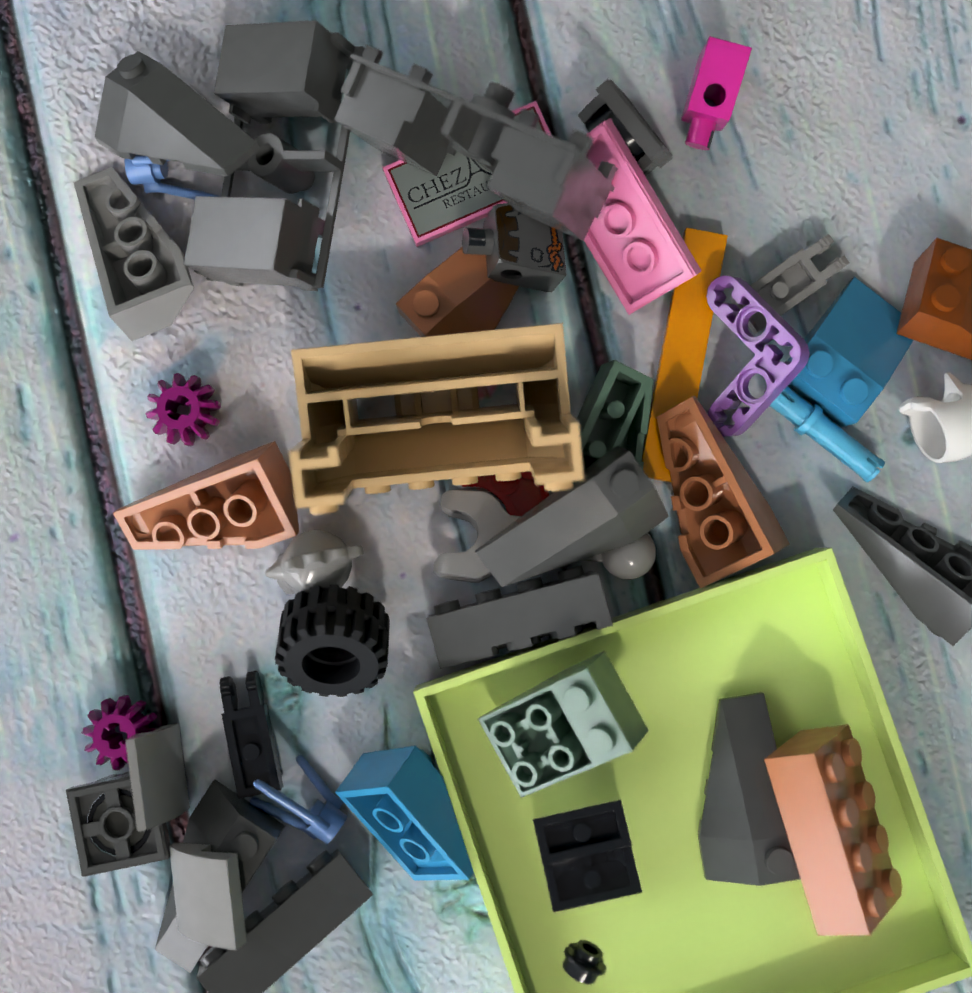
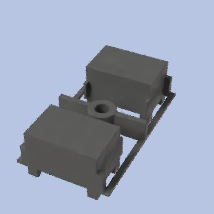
M316 20L226 25L214 94L230 104L229 113L235 116L234 123L241 129L243 122L246 124L251 123V118L258 123H271L272 117H323L330 123H338L334 118L341 104V89L344 85L346 69L350 70L354 61L350 58V55L353 53L361 57L364 47L354 46L339 32H329ZM341 125L336 157L326 150H298L271 133L258 136L255 141H257L260 150L235 171H251L253 174L289 194L308 190L314 183V172H333L325 221L318 217L320 209L304 199L299 198L298 205L286 198L230 197L234 171L228 177L224 176L221 197H195L184 266L194 269L195 273L207 277L206 280L224 282L231 286H243L244 283L297 286L307 291H318V288H324L350 131ZM319 237L322 238L317 271L314 274L312 273L317 238Z
M366 44L361 57L351 53L350 58L354 61L341 89V92L345 95L334 118L336 122L380 152L434 176L438 175L446 154L455 155L456 151L488 170L492 176L487 187L520 213L584 241L594 218H598L610 191L613 192L615 189L611 182L617 171V167L607 161H601L597 169L586 157L594 141L589 135L574 129L569 142L563 141L534 129L540 117L523 108L517 121L513 120L515 114L508 108L513 99L514 92L498 83L490 82L484 96L475 94L472 101L469 102L430 86L429 83L433 74L416 64H413L409 75L406 76L380 65L379 62L383 52ZM430 93L450 100L449 107L446 108Z

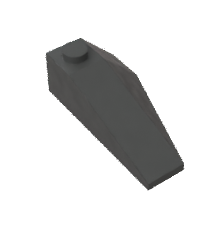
M617 445L583 470L584 480L573 481V488L555 491L475 550L501 587L632 544L669 517L655 486L629 450Z
M852 487L834 507L833 511L914 616L925 624L934 635L942 637L954 646L972 628V546L960 540L954 546L935 536L937 534L936 528L925 522L920 527L903 520L902 514L897 508Z
M762 692L719 699L711 748L713 754L709 779H706L704 791L706 795L702 820L700 819L698 828L699 847L706 880L762 886L801 879L764 761L777 747L765 696Z

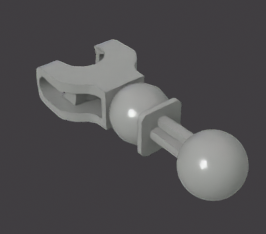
M446 491L441 495L440 505L443 512L449 517L470 522L477 531V539L475 544L465 552L443 553L439 555L434 562L433 572L444 579L472 583L482 582L491 577L492 574L475 550L519 519L520 516L508 514L504 511L500 502L487 492ZM646 533L632 544L584 559L583 561L603 562L605 568L615 577L631 580L643 576L651 569L656 557V548L653 539ZM569 565L563 566L561 569L566 570Z

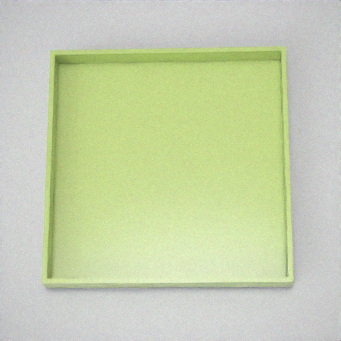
M814 548L709 584L701 589L698 588L611 618L613 623L611 627L597 630L596 624L584 627L583 631L578 632L577 635L562 639H549L416 685L413 693L440 773L443 776L460 832L515 993H925L972 976V943L832 548ZM605 651L649 731L632 752L521 798L478 718L563 670ZM760 692L764 693L777 749L801 730L849 724L853 738L858 741L861 747V765L866 781L872 785L875 793L874 807L879 824L885 828L888 835V853L893 869L899 872L902 882L901 897L871 935L818 936L801 879L762 886L705 879L698 840V828L700 819L702 820L706 795L704 791L706 779H709L713 754L711 748L719 699ZM621 800L642 893L553 913L533 819ZM586 940L601 949L606 972L603 975H598L595 983L584 984L578 982L565 972L562 965L566 957L564 950L570 943Z

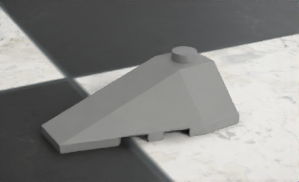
M113 167L73 182L109 317L131 341L171 326L194 289L187 266H184V253Z

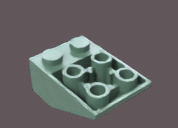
M605 651L563 670L478 718L521 798L632 752L649 731Z

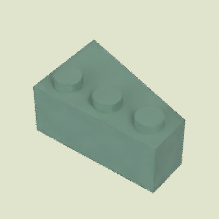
M616 360L601 365L576 419L580 427L583 470L617 445L629 450L643 469L644 462L641 461L644 435L648 431L653 388L652 378Z

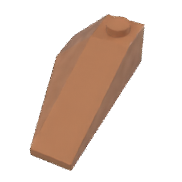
M461 247L417 283L396 303L399 314L421 337L495 330L519 286L497 282L488 278L486 255L464 254Z
M696 396L690 397L657 417L665 467L670 470L674 496H671L673 511L677 510L681 535L678 536L680 551L700 589L767 558L790 545L770 505Z
M275 441L232 457L113 512L133 550L181 549L183 546H207L208 549H221L224 545H245V549H260L295 537L299 533L292 474Z

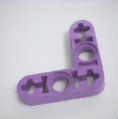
M723 275L713 280L708 287L707 303L711 310L755 354L708 410L709 417L721 435L729 437L741 435L749 429L806 366L810 352L805 340L746 281L738 277ZM724 289H734L731 293L732 298L738 304L746 306L740 310L735 304L723 303L726 300V295L723 292ZM760 312L766 318V329L760 336L754 337L749 332L748 322L753 314ZM774 339L781 346H793L789 353L793 360L791 362H780V359L783 357L782 351L776 345L767 343ZM755 374L762 375L767 384L764 395L758 399L750 394L748 388L749 381ZM742 402L750 406V408L739 407L732 415V419L735 422L734 425L724 424L727 419V415L724 413L725 410H734Z

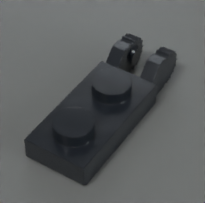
M257 671L247 672L245 684L250 706L238 709L236 685L232 677L221 678L219 684L224 713L221 715L238 798L264 794L254 787L253 782L256 779H260L276 790H281L284 786L267 703H264V693L259 673Z

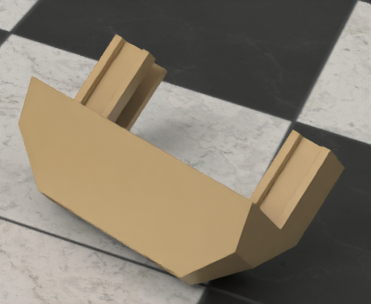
M563 323L291 350L302 441L289 451L296 508L309 507L310 514H326L338 511V504H344L354 488H364L365 494H379L391 491V485L408 483L409 489L419 490L434 487L435 480L452 479V485L474 484L478 482V476L495 475L496 481L517 480L522 478L521 472L531 471L536 485L544 484L547 491L573 488V481L584 480L579 422L570 413ZM515 383L517 404L479 408L477 386ZM394 395L396 416L359 419L356 398Z

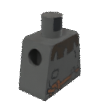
M509 203L493 206L484 221L483 229H464L462 236L463 253L486 255L488 278L494 281L544 292H553L566 276L563 232L523 215Z

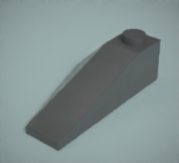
M139 51L123 58L118 63L117 68L105 77L94 137L99 144L121 158L133 160L136 155L149 157L153 164L164 165L167 160L182 162L188 170L228 177L260 150L257 141L163 64Z
M214 780L189 818L183 843L211 845V852L237 853L242 894L285 828V825L269 814L252 806L246 799H239L237 793ZM172 882L155 950L191 973L208 945L193 941L178 931Z

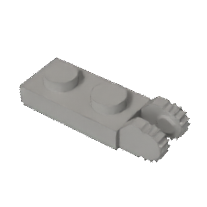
M828 234L805 251L802 248L750 286L782 316L824 286L828 278L850 262L845 255L841 258L837 257L823 271L819 272L811 259L830 248L834 240ZM733 298L730 300L740 310L746 306L738 304ZM760 312L753 314L748 322V326L754 335L765 328L767 324L766 318Z

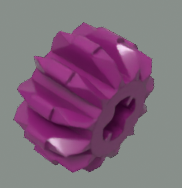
M176 373L172 378V386L164 380L158 381V388L162 391V394L160 396L155 394L147 396L150 402L157 404V408L150 409L145 413L147 418L158 420L152 429L153 432L157 435L166 433V442L176 445L181 439L184 445L193 446L195 433L201 439H208L210 435L204 426L207 423L218 426L220 422L219 419L210 415L211 411L221 408L219 401L209 400L215 389L209 384L201 387V378L196 375H191L186 381L183 375ZM180 404L191 407L188 416L177 413V408Z
M123 695L118 698L117 702L112 698L101 701V710L94 709L89 712L87 716L93 725L84 727L81 733L93 738V742L87 744L84 751L92 752L97 749L100 752L97 756L96 765H103L110 760L112 769L119 771L124 767L125 763L128 764L125 740L134 734L156 730L149 728L148 724L155 721L157 715L155 713H150L146 716L142 714L146 701L140 700L132 705L130 696ZM119 726L120 731L126 732L127 738L123 740V735L116 733L115 727Z

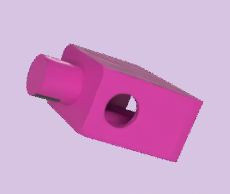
M709 36L698 57L681 117L682 121L690 123L685 140L687 146L700 150H709L714 132L722 131L729 122L751 54V47ZM704 99L712 100L715 106L708 105Z

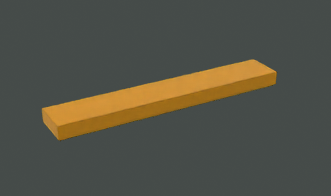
M687 227L683 233V240L702 271L675 287L672 292L641 461L644 462L643 471L649 479L672 483L670 470L665 467L657 417L692 396L698 397L713 311L707 303V289L711 282L721 275L728 235Z

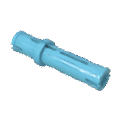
M788 386L770 404L769 407H772L795 425L794 431L799 435H808L858 474L865 482L871 481L878 475L880 470L876 467L883 468L885 464L883 459L878 458L823 415V408L817 404L812 406Z

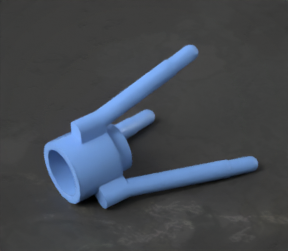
M136 155L133 160L125 159V170L129 182L132 185L143 184L145 193L160 192L195 199L196 196L220 197L203 191L161 183L160 180L166 179L168 176L167 161L164 165L153 164L149 157Z
M298 755L296 761L324 797L325 803L317 799L307 810L260 779H256L253 782L255 788L300 818L256 797L250 799L252 806L302 830L314 840L316 838L320 839L326 845L335 837L348 817L339 810L344 802L331 792L302 755Z

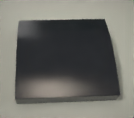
M621 800L533 819L553 913L642 893Z

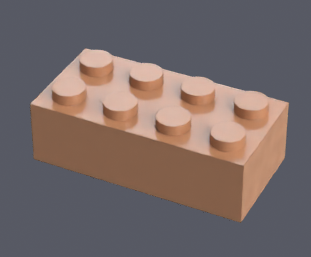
M849 724L801 730L767 756L764 761L818 936L871 935L901 897L902 882L899 872L893 869L888 853V835L885 828L879 824L875 811L873 787L866 781L863 772L861 747L858 741L853 738Z

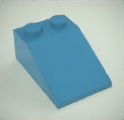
M854 276L804 340L810 352L809 360L788 386L810 404H817L823 408V414L841 428L857 423L884 389L914 341L896 334L901 312ZM790 356L787 362H791L793 358Z
M416 745L363 753L335 791L340 799L414 881L470 880L474 872L443 776L432 765L429 755Z

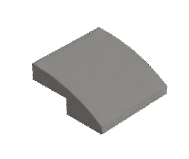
M179 723L162 725L154 731L134 734L126 739L137 832L159 826L186 812L190 808Z
M173 843L169 845L178 931L183 936L201 944L231 950L240 948L247 940L237 853L211 852V845Z

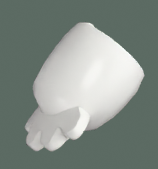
M950 372L944 374L945 393L942 401L917 396L907 399L899 406L900 413L909 416L911 432L919 449L929 460L935 463L955 462L972 456V384L962 383Z

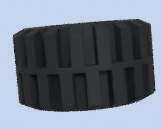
M329 584L328 588H322L320 585L310 587V593L300 591L295 594L294 600L289 599L287 601L284 611L281 613L275 654V664L278 665L279 673L281 676L287 677V682L292 686H300L304 692L318 693L319 696L328 697V695L345 697L349 693H362L365 687H374L378 684V679L384 677L386 667H388L389 615L385 613V607L381 602H374V596L367 592L359 593L358 588L348 586L346 589L339 588V585Z

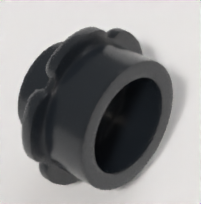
M580 940L578 943H570L565 948L564 954L566 957L562 965L565 972L576 981L584 984H593L598 975L605 974L606 965L603 963V953L592 942Z

